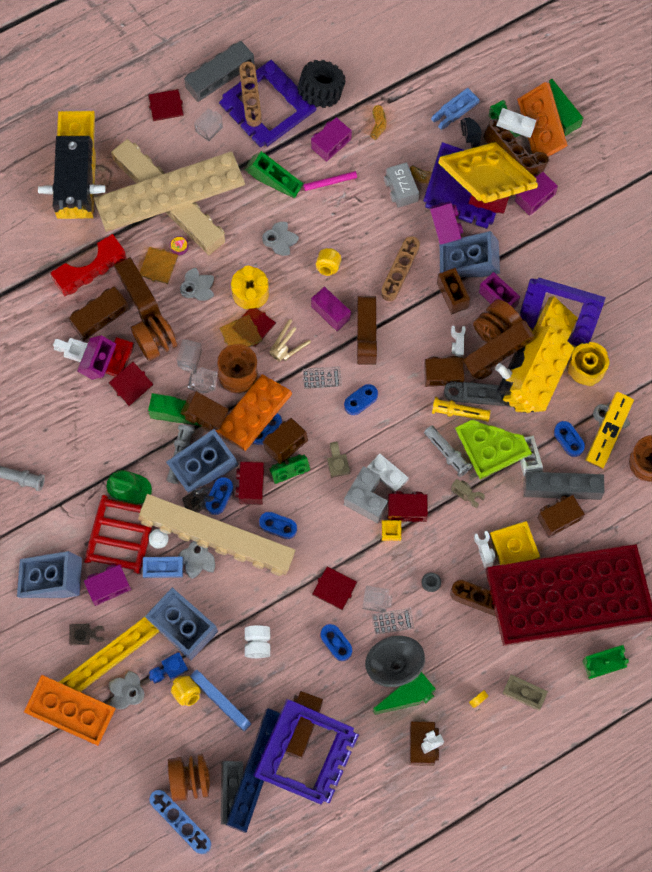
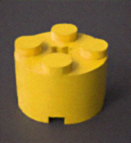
M247 265L238 270L232 277V296L239 307L247 310L260 308L267 302L269 297L268 278L262 270Z
M595 342L578 345L574 349L568 364L569 375L582 385L594 386L600 382L605 376L610 363L606 349Z

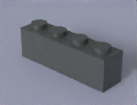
M242 41L234 43L223 53L217 54L211 61L202 64L196 71L190 72L184 78L185 88L199 102L240 75L239 69L242 63L251 62L254 64V54Z
M526 472L523 479V497L561 498L567 496L568 498L574 495L575 499L601 500L605 493L604 474Z

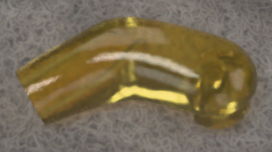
M380 105L374 106L372 110L375 126L370 133V137L374 140H377L387 127L385 112Z
M414 165L409 168L414 179L420 183H429L432 171H425Z

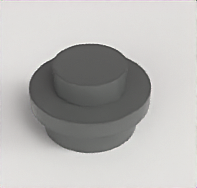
M430 572L423 576L421 584L427 592H435L441 586V579L436 573Z

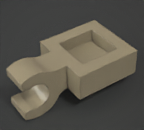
M338 442L330 443L332 457L327 458L331 478L350 474L346 454L340 455Z
M456 479L451 486V491L463 500L469 501L473 507L478 508L479 504L475 501V498L484 500L485 495L481 492H472L467 482Z

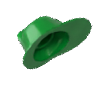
M120 470L114 472L107 480L106 488L110 496L127 503L142 504L147 494L151 495L152 492L151 483L148 479L133 472Z

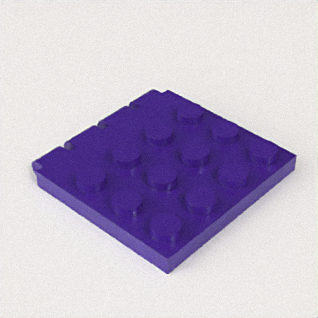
M442 142L423 199L426 202L425 208L430 209L431 206L451 201L452 205L457 207L458 219L471 224L473 219H476L475 225L487 229L489 224H493L496 213L470 205L471 193L438 163L440 157L464 150Z

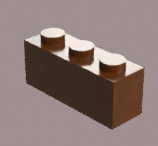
M113 286L111 289L104 290L96 299L88 301L86 306L80 310L77 309L72 312L68 318L72 327L85 341L127 312L129 306L124 297Z
M300 691L299 696L295 695L293 698L294 702L320 713L323 705L322 698ZM300 717L285 754L302 760L315 724L311 723L308 719Z

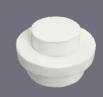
M159 529L152 531L149 535V543L156 549L163 548L168 543V535Z

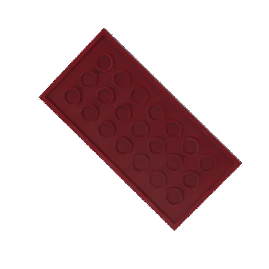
M637 544L490 566L485 569L503 646L652 622V600Z

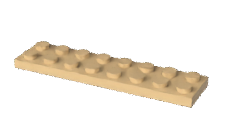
M231 151L95 197L94 201L105 231L108 232L244 186L245 182Z

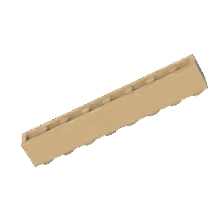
M128 139L111 151L113 161L135 183L164 174L159 166L156 167L147 154L144 155L140 152L141 150L136 143H131ZM196 202L165 212L208 255H211L225 243L224 230L220 226L216 227L212 223L211 217L200 211L201 209Z
M149 494L146 496L138 518L141 524L147 527L156 526L163 533L171 534L172 532L177 534L178 538L182 540L196 541L198 546L203 548L212 547L219 554L233 555L234 559L238 561H249L254 567L259 569L265 567L270 569L271 573L278 576L287 574L296 551L293 548Z

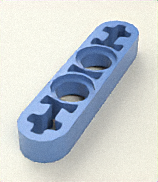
M197 669L190 675L200 689L242 731L245 732L252 725Z
M155 790L152 792L149 798L152 807L198 854L208 853L212 845L208 836L164 791ZM156 795H158L159 797L163 795L164 797L162 800L166 803V805H168L169 802L172 803L171 805L166 807L163 813L161 812V810L164 809V807L160 803H157L156 805L154 804L156 801L154 797ZM177 809L179 817L173 821L168 819L167 814L169 810ZM185 824L193 826V832L188 836L182 833V827ZM197 831L200 832V835L197 837L201 841L207 840L205 843L206 849L200 848L198 850V843L195 840L192 843L189 841L195 837Z

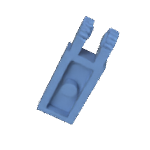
M467 88L443 105L431 117V120L436 122L445 115L447 118L438 126L443 130L451 122L453 123L479 104L480 99Z

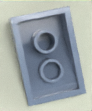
M491 231L463 237L441 245L439 243L440 273L456 268L460 277H486L493 272L500 274L499 240Z
M215 429L166 461L188 493L224 476L238 466L235 457Z
M67 551L20 559L17 597L68 598L80 596L82 558Z
M173 587L145 616L190 661L218 633L216 625Z

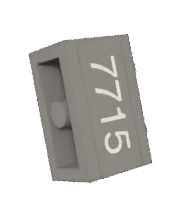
M407 162L387 168L384 182L387 187H390L392 202H396L398 208L418 202L419 191Z

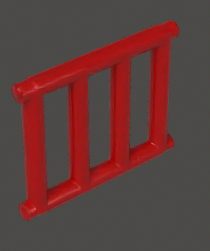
M102 495L84 563L90 564L92 561L107 565H121L122 568L134 570V573L140 574L152 527L106 518L104 514L106 506L140 513L142 505L108 499V496ZM101 525L143 533L141 542L139 544L100 536ZM96 543L138 551L136 561L131 562L94 554Z

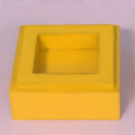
M382 520V541H401V520Z

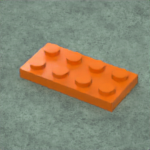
M544 82L517 99L521 115L536 120L533 133L530 138L528 137L532 154L542 152L549 157L568 146L549 83Z
M262 374L225 418L220 429L215 431L219 436L246 452L292 395L291 390Z
M41 675L24 713L99 746L116 708Z

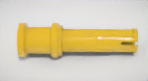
M438 397L434 398L432 414L441 413L446 414L447 417L456 415L486 422L489 421L491 410L455 404L454 400H439ZM463 410L479 413V415L466 413Z

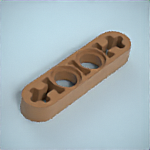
M244 62L239 70L245 118L249 126L256 127L262 122L256 68L253 63ZM246 69H250V77H247ZM248 83H252L255 85L254 88L250 90L246 89L245 86ZM249 99L257 101L254 105L247 104ZM251 111H255L256 120H252Z
M410 236L404 240L381 290L382 298L386 301L395 300L419 251L420 242L416 237ZM411 243H414V247H412L410 253H408V246L411 245ZM400 258H408L409 263L402 265L399 262ZM394 273H400L402 275V278L400 280H394L392 278V275ZM391 284L394 285L393 293L387 295V291L390 290Z

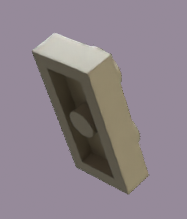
M510 675L502 694L540 711L548 691L514 675Z

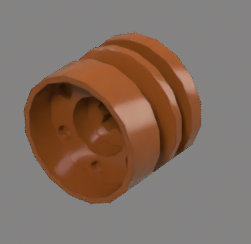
M495 299L486 308V313H481L479 318L473 321V327L482 340L488 343L523 320L511 305L503 300Z
M160 312L154 314L157 323L150 316L148 317L149 327H146L142 321L130 327L139 348L149 362L160 356L158 347L161 346L165 352H169L167 342L173 349L178 347L170 324Z
M233 344L220 352L217 368L221 386L231 393L240 394L247 392L257 381V357L254 351L244 344Z
M652 435L641 438L633 448L629 458V465L637 478L642 481L652 482V464L647 460L650 458L652 461Z
M203 753L198 754V764H195L193 755H189V765L186 766L182 757L168 759V775L173 802L187 801L188 791L192 790L195 799L199 798L198 789L202 790L203 798L209 797L210 776Z

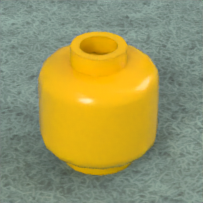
M333 248L322 249L315 263L317 270L325 276L334 275L338 272L341 255Z
M179 676L173 681L171 694L180 705H194L200 698L201 689L190 676Z

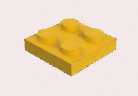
M527 521L490 532L489 535L500 565L540 559Z

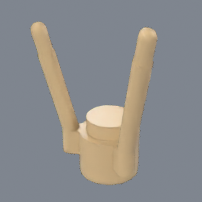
M292 319L288 320L269 351L279 362L282 359L287 361L290 356L311 343V340H307L289 353L287 352L289 348L285 344L295 332L296 327L291 329L282 342L281 340L288 330Z

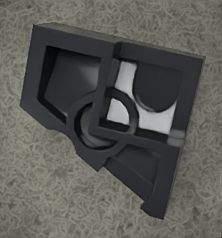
M470 117L460 120L462 136H465L466 143H471V148L479 147L482 131L478 123Z

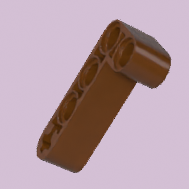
M497 119L490 120L483 135L488 144L496 142L533 176H538L544 172L549 162V157L546 154L536 152L529 155L509 130L496 126Z
M131 257L114 264L116 273L135 304L142 322L146 327H149L148 317L151 316L157 323L154 314L160 312V309Z
M358 296L357 365H376V296Z
M521 321L468 355L463 361L472 377L482 380L493 373L492 367L531 343L536 337L527 322Z
M464 580L454 582L450 590L451 598L454 601L496 616L490 590ZM459 588H462L461 594L457 593ZM471 591L469 598H467L468 592ZM479 594L483 597V601L477 602L473 596Z

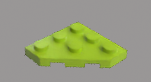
M470 420L455 428L480 480L532 455L523 435L514 434L475 420Z

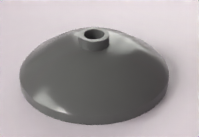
M388 637L376 643L368 652L365 661L366 671L369 677L381 686H402L414 680L421 673L425 665V653L422 646L410 637Z

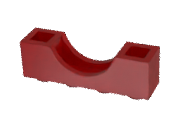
M113 234L97 243V256L89 265L73 267L65 263L50 272L54 283L64 297L74 294L78 288L90 284L94 278L104 275L114 264L127 258L124 248Z

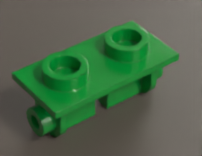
M298 454L289 458V464L287 465L285 462L281 465L279 463L273 464L269 471L274 483L277 484L310 471L308 458L305 454Z

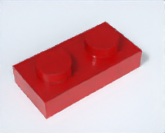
M118 337L114 341L116 347L105 374L114 377L126 367L135 346L133 342Z

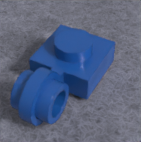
M178 652L161 661L164 669H160V667L152 669L149 672V679L155 684L165 679V674H168L170 680L189 670Z

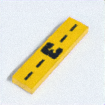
M618 391L615 392L585 461L604 469L634 399Z

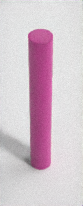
M353 171L303 184L305 191L348 181L357 178V173Z

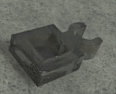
M202 487L200 490H194L183 497L182 500L185 508L197 513L205 509V502L214 500V496H207V492L211 490V487Z
M69 624L70 646L90 645V639L103 642L104 637H97L96 634L98 631H104V627L96 626L91 629L90 624Z

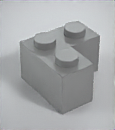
M363 466L344 498V505L378 524L387 508L388 501L374 493L380 482V475Z

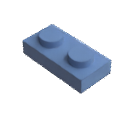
M143 557V578H183V557Z

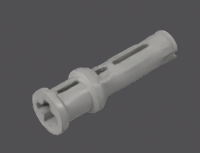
M187 425L178 426L179 433L177 440L174 441L175 452L173 457L191 445V436L195 432L193 427ZM170 468L166 481L178 484L179 480Z
M433 425L424 431V434L446 457L447 464L452 465L458 472L457 475L459 477L465 475L472 468V465L468 464L461 457L460 451H455Z
M0 466V478L18 482L21 487L29 486L39 492L42 490L45 475H36L28 470L21 472Z

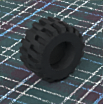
M314 60V62H308L302 69L298 83L299 95L302 96L304 101H308V104L315 105L314 107L321 106L326 108V106L332 107L333 104L336 105L341 98L346 82L342 69H338L339 66L333 65L330 61Z

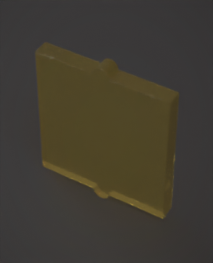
M149 247L140 274L144 278L151 279L152 282L158 281L168 284L178 255L167 252L165 249L160 250Z
M249 315L219 328L224 337V343L228 346L244 344L251 347L262 342L257 326L254 325Z

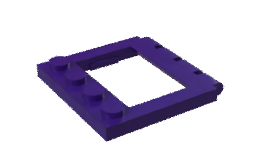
M272 60L256 70L257 83L264 78L268 80L285 97V100L296 109L294 114L271 131L262 122L256 127L249 126L245 118L244 103L238 98L242 95L241 82L224 93L222 100L219 102L227 113L230 112L229 115L236 123L241 124L240 127L250 137L252 136V140L259 147L264 145L268 147L317 110V107H314L315 105H310L308 101L302 99V96L299 95L298 87ZM252 83L246 84L245 88L250 90L254 88L255 85ZM251 112L252 120H256L255 115Z
M540 277L538 279L531 278L519 314L522 320L526 321L530 328H535L546 292L583 303L574 332H571L568 342L575 346L589 343L606 297Z
M286 699L253 776L322 805L323 801L330 803L335 789L329 786L330 784L338 785L343 774V770L339 769L338 765L346 767L352 753L346 747L348 745L354 748L359 734L353 732L354 727ZM300 717L308 719L311 723L327 730L331 729L337 732L313 789L289 777L276 774Z

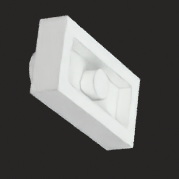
M502 108L496 126L530 138L536 120Z
M380 453L367 466L368 469L379 474L380 481L393 492L399 491L409 480V477Z

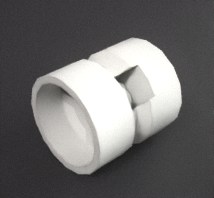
M261 625L245 627V640L248 641L245 644V657H270V644L267 643L270 640V627Z

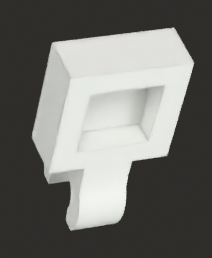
M455 326L451 328V335L456 340L455 343L452 342L451 353L455 354L458 358L464 355L465 326H462L461 333L455 332Z
M72 338L69 339L68 343L55 339L53 346L54 350L64 352L65 358L81 362L88 343Z
M485 531L484 540H480L478 534H475L474 541L478 545V551L484 568L493 565L496 558L493 549H489L488 546L490 535L488 531Z
M434 730L426 733V738L423 739L424 743H422L421 748L424 754L443 745L444 740L441 734L435 736Z

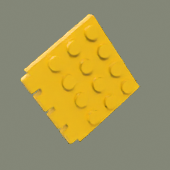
M496 142L439 158L438 163L478 201L482 200L484 203L538 187L536 178Z

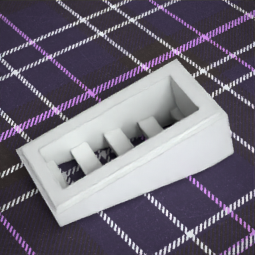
M534 435L524 437L527 444L532 445L529 448L533 453L520 460L523 476H525L526 472H543V465Z

